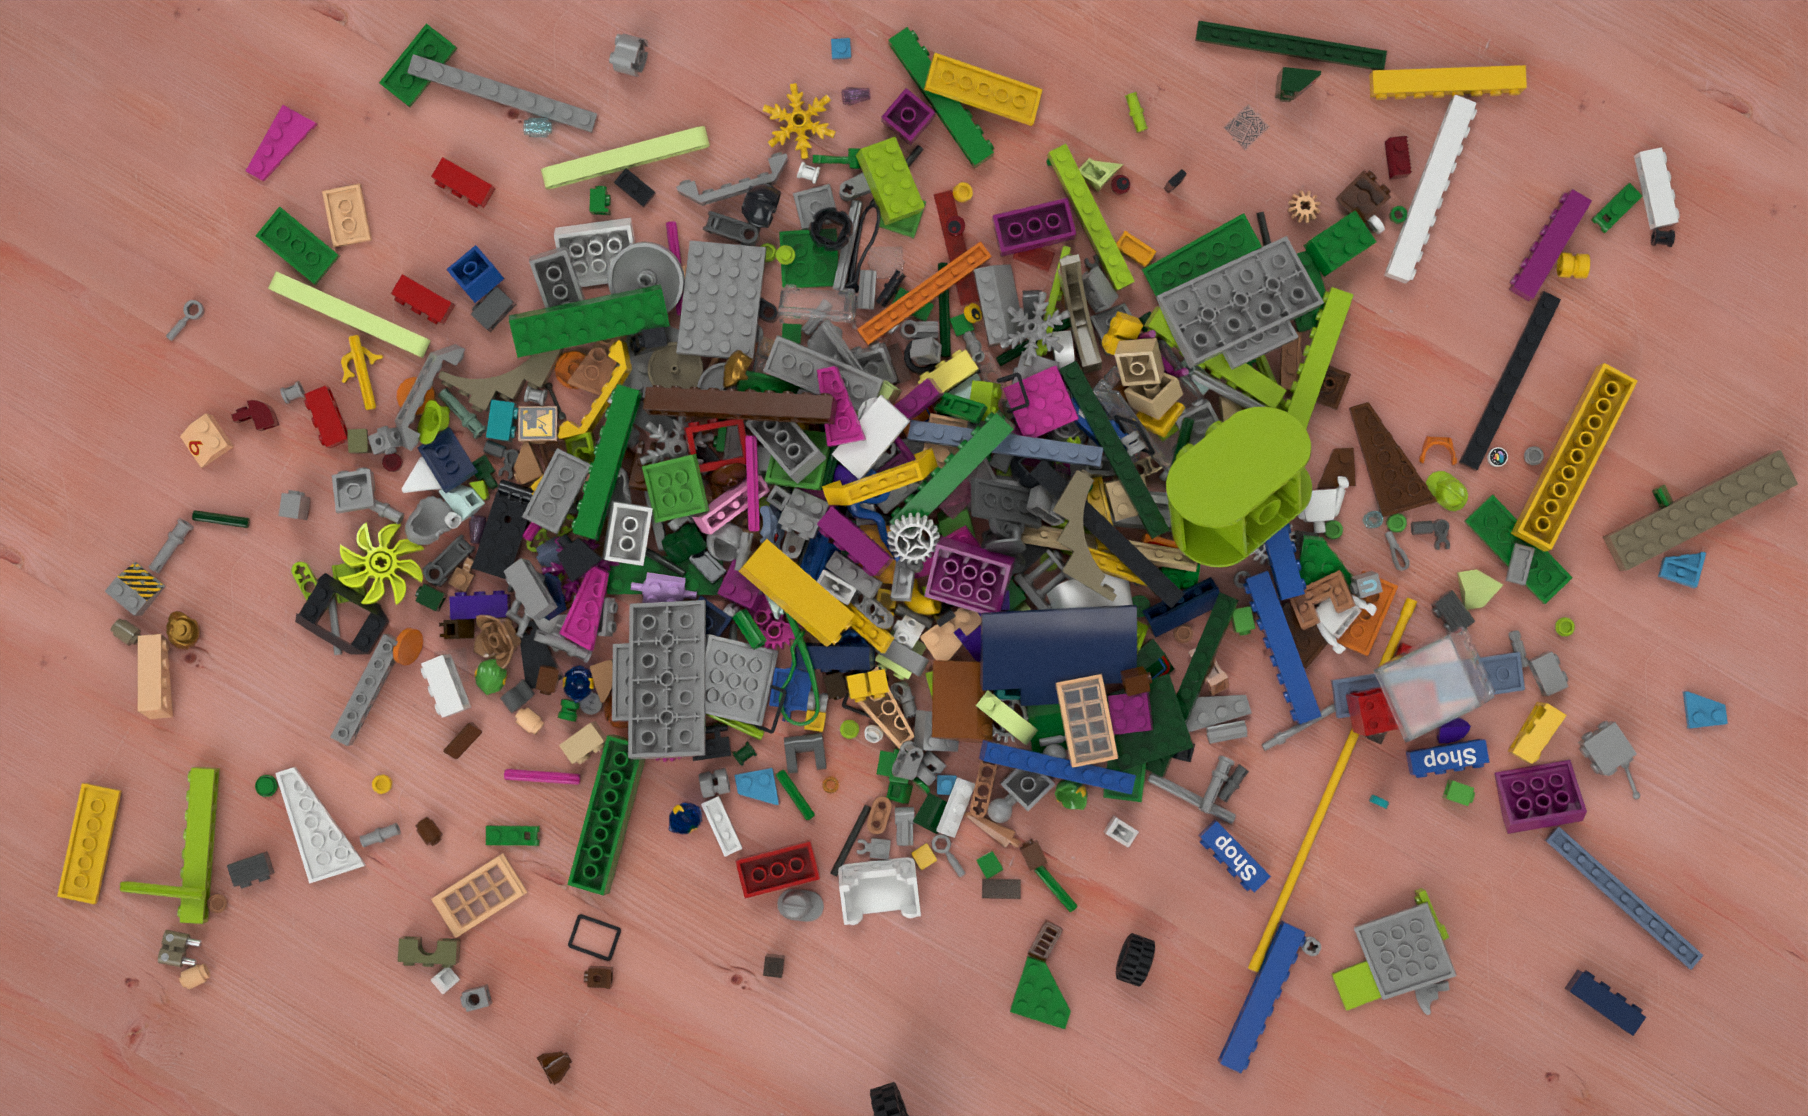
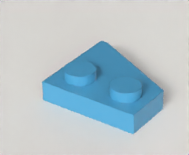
M1700 552L1698 554L1665 557L1662 560L1658 577L1695 589L1699 583L1706 553Z
M1683 691L1687 728L1728 724L1726 706L1724 704L1688 691Z
M773 768L735 775L738 794L779 805Z

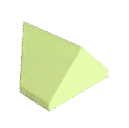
M1089 158L1079 170L1084 180L1099 192L1124 164L1094 161Z
M1477 569L1457 573L1462 604L1467 610L1484 607L1503 586L1500 582Z

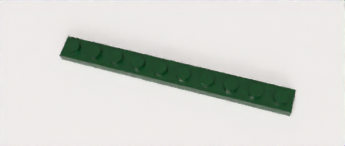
M1198 21L1195 41L1371 70H1384L1387 55L1385 50L1205 21Z
M1077 361L1060 368L1059 372L1100 447L1103 448L1107 460L1150 538L1154 539L1169 531L1168 525Z
M1221 592L1217 597L1177 692L1186 724L1239 601ZM1174 754L1148 762L1146 770L1164 777Z

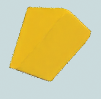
M928 843L911 853L921 870L937 861Z

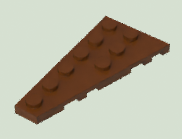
M1366 402L1350 407L1349 411L1381 518L1438 502L1428 489L1426 483L1418 475L1417 470L1403 450L1397 445L1391 433L1385 428L1381 422L1382 420L1370 403Z

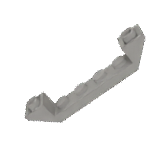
M782 152L771 155L772 158H769L768 161L772 174H768V172L757 175L758 178L752 180L744 178L735 185L728 183L715 191L713 189L705 190L702 192V195H699L695 181H682L676 188L679 194L702 206L747 193L749 186L776 184L788 162V157L786 153L782 154Z
M454 344L429 354L395 419L403 447L412 451L417 446L420 436L418 432L408 428V426L414 421L415 413L418 407L423 404L427 390L432 387L436 373L441 370L443 360L457 366L463 359L464 348Z

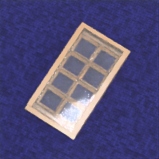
M1102 674L1057 682L1056 690L1072 768L1118 759Z
M502 853L431 900L455 938L526 894L527 890Z

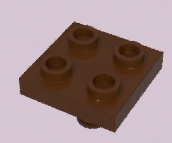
M1329 365L1316 403L1337 410L1351 374Z

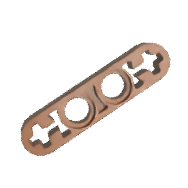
M982 760L980 762L970 806V812L976 818H982L987 814L998 764L993 766L990 763H983ZM986 766L991 767L993 770V774L990 777L982 775V769ZM985 785L988 787L989 792L986 796L978 794L979 786ZM975 797L987 799V803L982 802L981 807L984 809V813L980 812V815H976V811L973 810L979 803V801H975Z

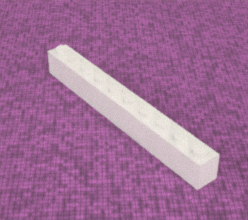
M1454 95L1451 98L1384 276L1402 283L1413 280L1416 274L1415 264L1420 262L1423 255L1421 248L1423 244L1426 245L1430 236L1428 233L1429 227H1433L1437 218L1434 214L1436 209H1440L1442 205V193L1448 189L1450 184L1448 177L1450 173L1453 174L1457 163L1454 161L1456 156H1460L1463 150L1462 140L1469 134L1470 127H1468V124L1476 115V102L1458 95Z

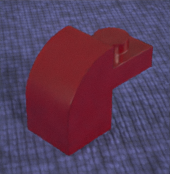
M248 400L249 408L242 407L236 410L237 413L231 414L233 422L236 423L253 419L256 430L261 432L279 426L273 408L261 401Z

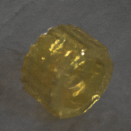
M828 776L824 779L822 788L825 792L831 794L838 790V779L834 776ZM830 780L835 782L833 789H828L826 786Z

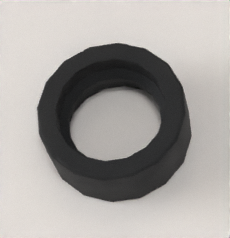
M911 341L904 351V361L907 368L918 375H922L927 371L931 373L938 363L929 364L926 367L915 366L910 358Z

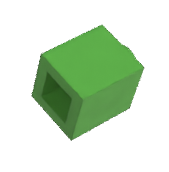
M1251 606L1235 609L1231 618L1234 633L1239 632L1240 636L1251 634L1250 630L1255 629Z
M1448 779L1442 798L1469 806V803H1472L1474 800L1475 792H1473V787Z

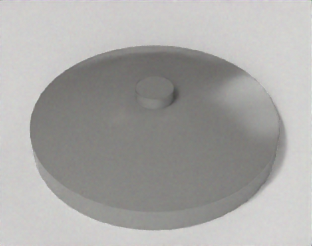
M653 242L631 244L621 250L610 265L608 286L611 294L661 284L667 313L677 305L682 297L685 284L683 268L677 257L660 244Z

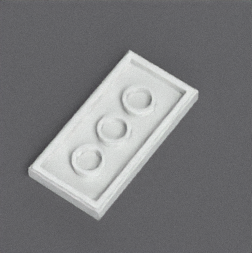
M883 395L878 397L859 420L866 440L839 445L832 453L859 480L864 478L910 422Z

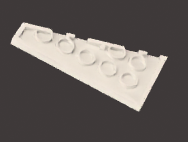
M293 767L275 773L309 884L366 866L297 768Z

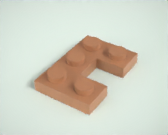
M1340 570L1307 585L1306 590H1304L1305 594L1289 598L1303 630L1321 622L1314 605L1331 598L1338 614L1356 606L1344 575Z

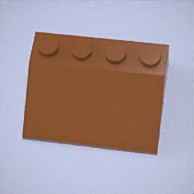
M933 661L932 738L971 743H982L983 740L993 741V719L976 706L987 691L993 694V690L983 691L981 688L980 662Z

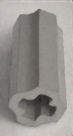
M860 270L859 309L874 310L877 271Z
M1245 720L1206 727L1209 744L1248 737Z

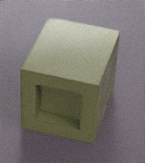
M367 429L348 430V453H372L371 445L368 444Z

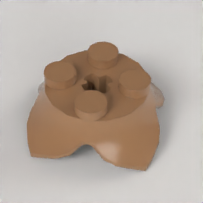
M477 615L476 624L481 628L482 632L475 639L473 652L485 658L495 657L497 665L504 669L509 664L517 646L521 644V640L516 636V631L509 618L503 619L489 615Z

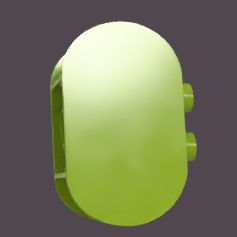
M1247 408L1236 412L1224 422H1214L1207 429L1205 437L1196 445L1187 444L1178 452L1176 461L1171 466L1167 475L1166 491L1172 536L1183 554L1197 563L1210 567L1235 565L1248 557L1306 509L1312 497V481L1305 468L1311 456V441L1300 421L1291 414L1277 408Z

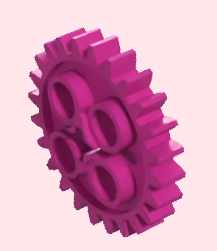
M764 595L756 612L747 610L767 639L765 648L769 649L772 645V648L776 650L779 645L781 649H784V643L791 646L790 640H795L790 624L785 622L786 613L781 614L777 622L774 621V615ZM762 614H766V620L763 623H759V617ZM798 623L799 628L805 629L802 625ZM774 628H779L778 635L771 636V631Z

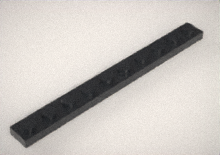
M1545 291L1541 293L1459 463L1475 471L1478 470L1561 299Z
M1044 460L1030 473L1058 501L1068 483ZM1085 502L1083 526L1164 603L1172 608L1184 593L1089 502Z

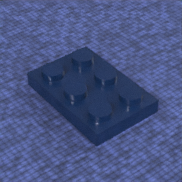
M450 427L437 434L434 441L430 444H422L418 447L419 452L445 493H448L478 473Z

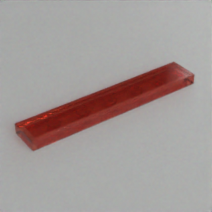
M949 190L933 194L951 263L965 253L967 249L963 233L953 236L946 229L948 219L952 216H958L953 192ZM971 272L955 284L960 306L979 302L973 273Z

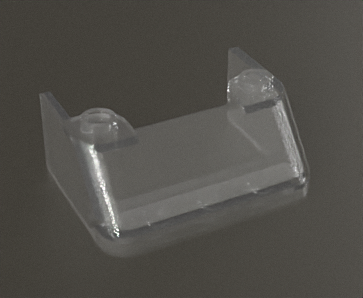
M786 284L784 288H781L778 307V318L781 324L784 323V318L819 321L829 319L833 322L852 323V329H856L858 294L854 293V289H843V291L797 288L796 285Z

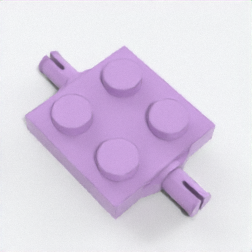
M647 572L646 580L643 584L635 582L631 584V590L642 591V603L683 601L684 598L696 600L697 591L686 590V578Z

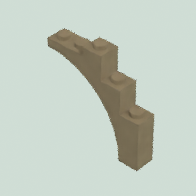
M1079 254L1066 255L1059 259L1060 269H1058V278L1064 295L1065 308L1069 310L1071 315L1068 318L1071 325L1073 342L1082 371L1086 374L1101 370L1102 360L1087 307Z
M564 348L534 354L514 370L496 377L468 379L441 371L438 378L442 379L441 384L451 389L453 386L459 388L458 392L466 397H469L471 394L468 401L473 404L471 408L480 413L483 410L489 412L491 399L495 400L499 392V397L510 401V399L516 401L526 381H528V386L536 390L538 387L544 389Z

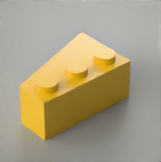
M1536 702L1508 752L1526 763L1533 764V762L1540 758L1541 751L1548 744L1567 715L1548 703Z

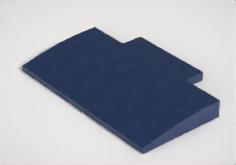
M1136 605L981 613V688L983 691L1020 689L1019 703L1021 706L1059 704L1056 690L1057 682L1102 674L1104 684L1122 683L1120 671L1137 668ZM1097 686L1083 689L1085 701L1097 699ZM1079 690L1064 692L1066 703L1081 702Z

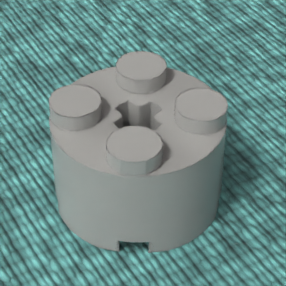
M624 33L622 35L617 34L615 38L616 47L614 52L610 54L609 63L613 64V69L616 72L638 77V72L642 73L646 64L648 52L644 51L645 46L648 47V41Z

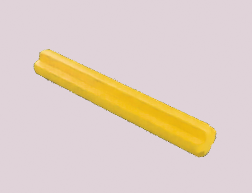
M358 335L349 336L348 339L365 409H375L376 404L360 338Z

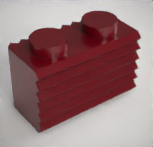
M1407 136L1390 137L1385 141L1390 180L1406 178L1412 173L1410 170L1412 167L1410 166V155H1408L1410 152L1408 151Z

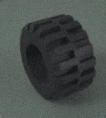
M1131 933L1126 938L1117 961L1116 979L1140 987L1146 980L1153 962L1155 941Z

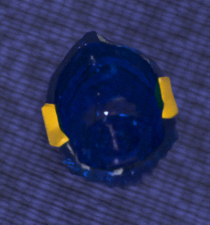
M576 665L565 672L562 688L569 698L578 703L591 694L595 683L589 669L582 665Z
M684 802L679 805L677 804L669 815L668 830L677 834H690L701 825L703 818L702 810L699 806L692 803Z

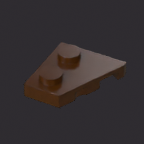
M1354 448L1333 449L1317 488L1339 487L1338 476L1346 477L1349 486H1356Z

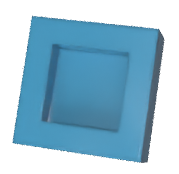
M850 38L831 39L832 60L851 59Z
M937 775V795L951 794L956 782V775Z

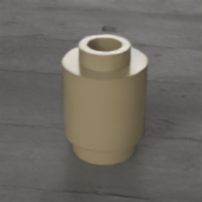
M118 619L111 627L113 635L128 646L138 643V636H141V630L128 621Z

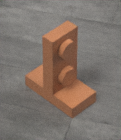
M1196 648L1189 651V655L1191 658L1193 657ZM1215 658L1205 679L1212 696L1229 688L1228 676L1225 671L1221 670Z

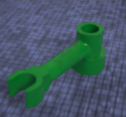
M849 148L848 156L813 155V163L849 164L851 169H861L856 157L860 149Z

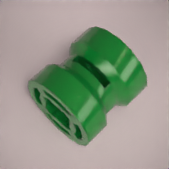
M561 699L560 705L562 708L557 718L576 722V712L580 707V702Z

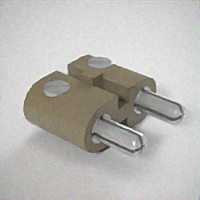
M166 930L161 943L162 948L158 955V963L182 967L183 964L195 966L197 960L186 958L187 953L185 952L189 945L200 947L201 944L197 943H201V940L191 939L190 934Z

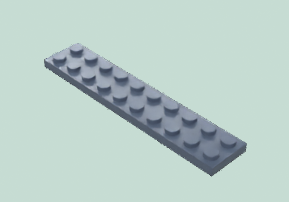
M1520 652L1331 680L1336 718L1350 717L1345 694L1416 678H1423L1434 682L1438 703L1525 690Z

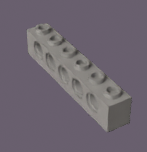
M383 634L330 738L346 746L353 745L395 664L393 647L397 645L398 641L392 635Z

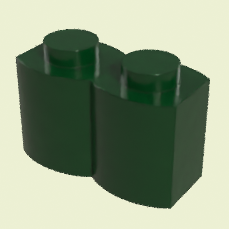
M695 523L684 525L678 532L668 534L661 541L664 551L674 564L685 561L691 555L697 554L707 547L706 539Z

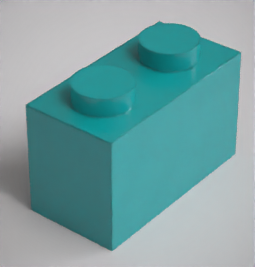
M491 399L486 438L512 442V438L516 437L517 427H514L515 419H518L519 412L516 403Z

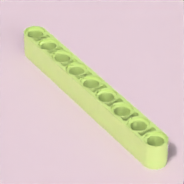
M700 126L548 166L541 169L545 188L554 189L622 171L625 168L629 169L709 147L710 143L705 126Z
M277 271L268 287L269 290L419 357H424L431 340Z

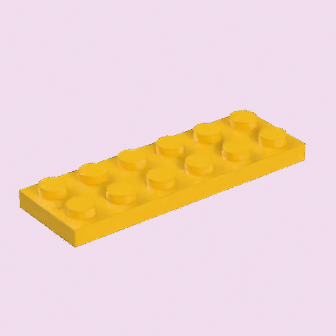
M938 53L933 55L924 87L926 91L1029 126L1034 124L1043 90Z
M88 783L81 784L57 897L97 904L122 790Z

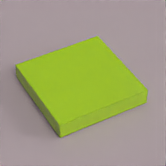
M1367 960L1331 974L1346 1011L1381 998Z

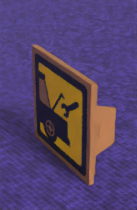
M519 406L518 442L545 444L547 441H557V406Z

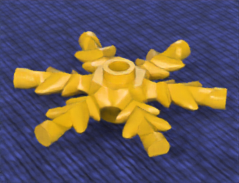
M797 83L790 84L791 95H786L792 102L789 103L794 108L792 113H787L785 107L782 111L778 104H775V108L766 104L763 107V112L772 114L770 119L780 118L779 122L784 119L788 122L787 127H780L781 131H773L772 134L775 137L767 143L771 148L779 141L781 145H784L786 136L790 139V133L796 132L798 136L794 141H798L795 151L800 149L801 159H808L807 148L811 149L812 146L806 140L810 139L805 135L806 130L811 129L813 135L816 132L821 139H824V135L831 138L835 136L836 131L826 128L829 123L819 124L820 121L815 123L811 121L812 115L819 116L817 112L826 111V108L823 106L829 103L831 99L828 95H825L820 101L815 97L812 106L808 104V110L803 111L801 105L804 101L800 102L803 92L798 94ZM800 119L803 121V123L801 125H797L796 121Z

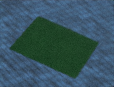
M928 793L913 822L938 834L939 832L936 830L947 802Z

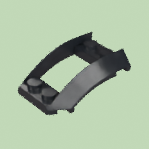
M324 573L317 579L318 583L300 613H296L295 622L351 655L370 654L389 623L388 617L381 607L382 605L378 603L361 604L365 596L345 586L329 574ZM336 593L371 612L352 644L318 625L319 620Z

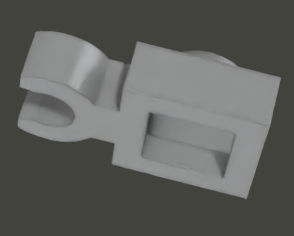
M872 838L871 843H868L864 839H858V843H863L865 848L857 850L856 853L864 854L870 852V858L889 860L891 840Z

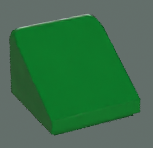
M1665 485L1652 490L1659 507H1666L1673 502Z
M890 781L886 797L892 801L909 804L913 785Z
M993 851L976 860L986 879L1004 870Z

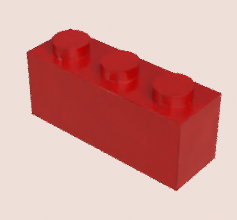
M444 157L441 158L431 175L435 180V185L442 189H445V187L451 189V194L460 199L462 196L467 198V203L475 208H478V206L484 208L495 190L491 184Z
M403 274L391 292L395 296L394 301L403 306L405 303L412 306L410 310L418 315L422 313L428 315L427 320L436 325L438 322L444 325L455 306L452 302Z
M325 385L305 393L306 399L304 403L306 408L312 412L313 417L311 420L314 427L319 429L320 435L318 437L321 444L331 449L348 442V430L331 388Z

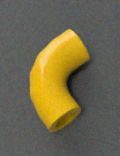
M914 579L911 602L903 601L906 606L920 615L940 613L941 601L924 597L919 592L917 579Z

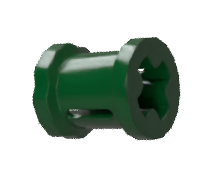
M748 741L737 752H732L741 766L752 756L758 755Z

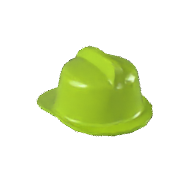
M434 400L426 403L417 427L421 443L425 445L430 444L434 441L438 432L448 427L450 421V409L448 407L440 406Z
M1437 471L1427 478L1426 485L1438 500L1437 503L1448 511H1457L1465 506L1468 501L1467 489L1451 474L1445 471Z

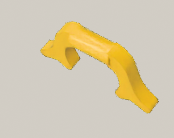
M362 346L363 353L368 356L371 365H374L376 360L383 359V355H375ZM352 351L341 359L344 371L343 383H346L349 378L356 376L348 367V363L353 359Z

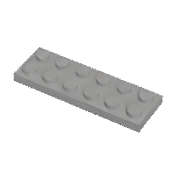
M779 335L775 339L763 370L765 373L820 395L817 370L836 366L839 369L856 411L859 410L862 403L866 400L878 397L884 379Z

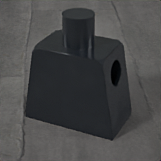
M564 534L557 540L563 548L557 556L571 582L578 580L603 560L581 538H577L572 542L567 534Z

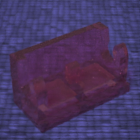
M965 478L937 508L953 520L971 501V483Z

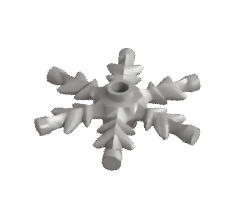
M1039 292L1038 303L1036 301L1033 302L1036 310L1032 311L1035 315L1033 319H1028V313L1024 316L1022 308H1020L1019 312L1012 306L1007 309V313L1014 317L1011 322H1019L1017 326L1024 325L1025 330L1023 332L1016 331L1017 334H1008L1010 339L1000 342V345L1005 349L1012 344L1013 349L1018 342L1022 344L1024 338H1028L1029 343L1024 346L1027 349L1022 354V357L1026 356L1024 366L1031 367L1032 357H1037L1035 348H1038L1035 344L1037 340L1042 339V345L1046 344L1048 351L1053 347L1060 353L1064 348L1056 342L1060 337H1051L1053 333L1046 334V328L1048 326L1054 328L1053 324L1062 325L1063 322L1061 320L1070 317V312L1065 310L1059 314V310H1057L1052 317L1049 314L1047 320L1043 321L1041 316L1046 313L1043 310L1049 304L1048 302L1044 303L1047 296L1045 292Z
M679 417V420L673 419L676 429L672 428L676 433L673 438L668 437V430L664 433L661 424L657 428L649 421L645 426L653 433L649 437L659 439L657 443L664 442L665 448L663 450L656 448L657 452L647 450L649 455L639 458L641 464L645 465L649 462L655 464L659 459L663 462L664 457L676 459L688 456L687 444L683 439V435L685 434L684 427H688L690 421L685 422L686 417ZM701 431L698 432L695 438H693L695 449L698 450L697 446L706 448L707 445L704 442L714 440L712 432L703 436ZM676 445L681 447L678 453L674 451ZM697 459L698 464L704 462L702 459ZM708 471L701 472V475L705 476Z

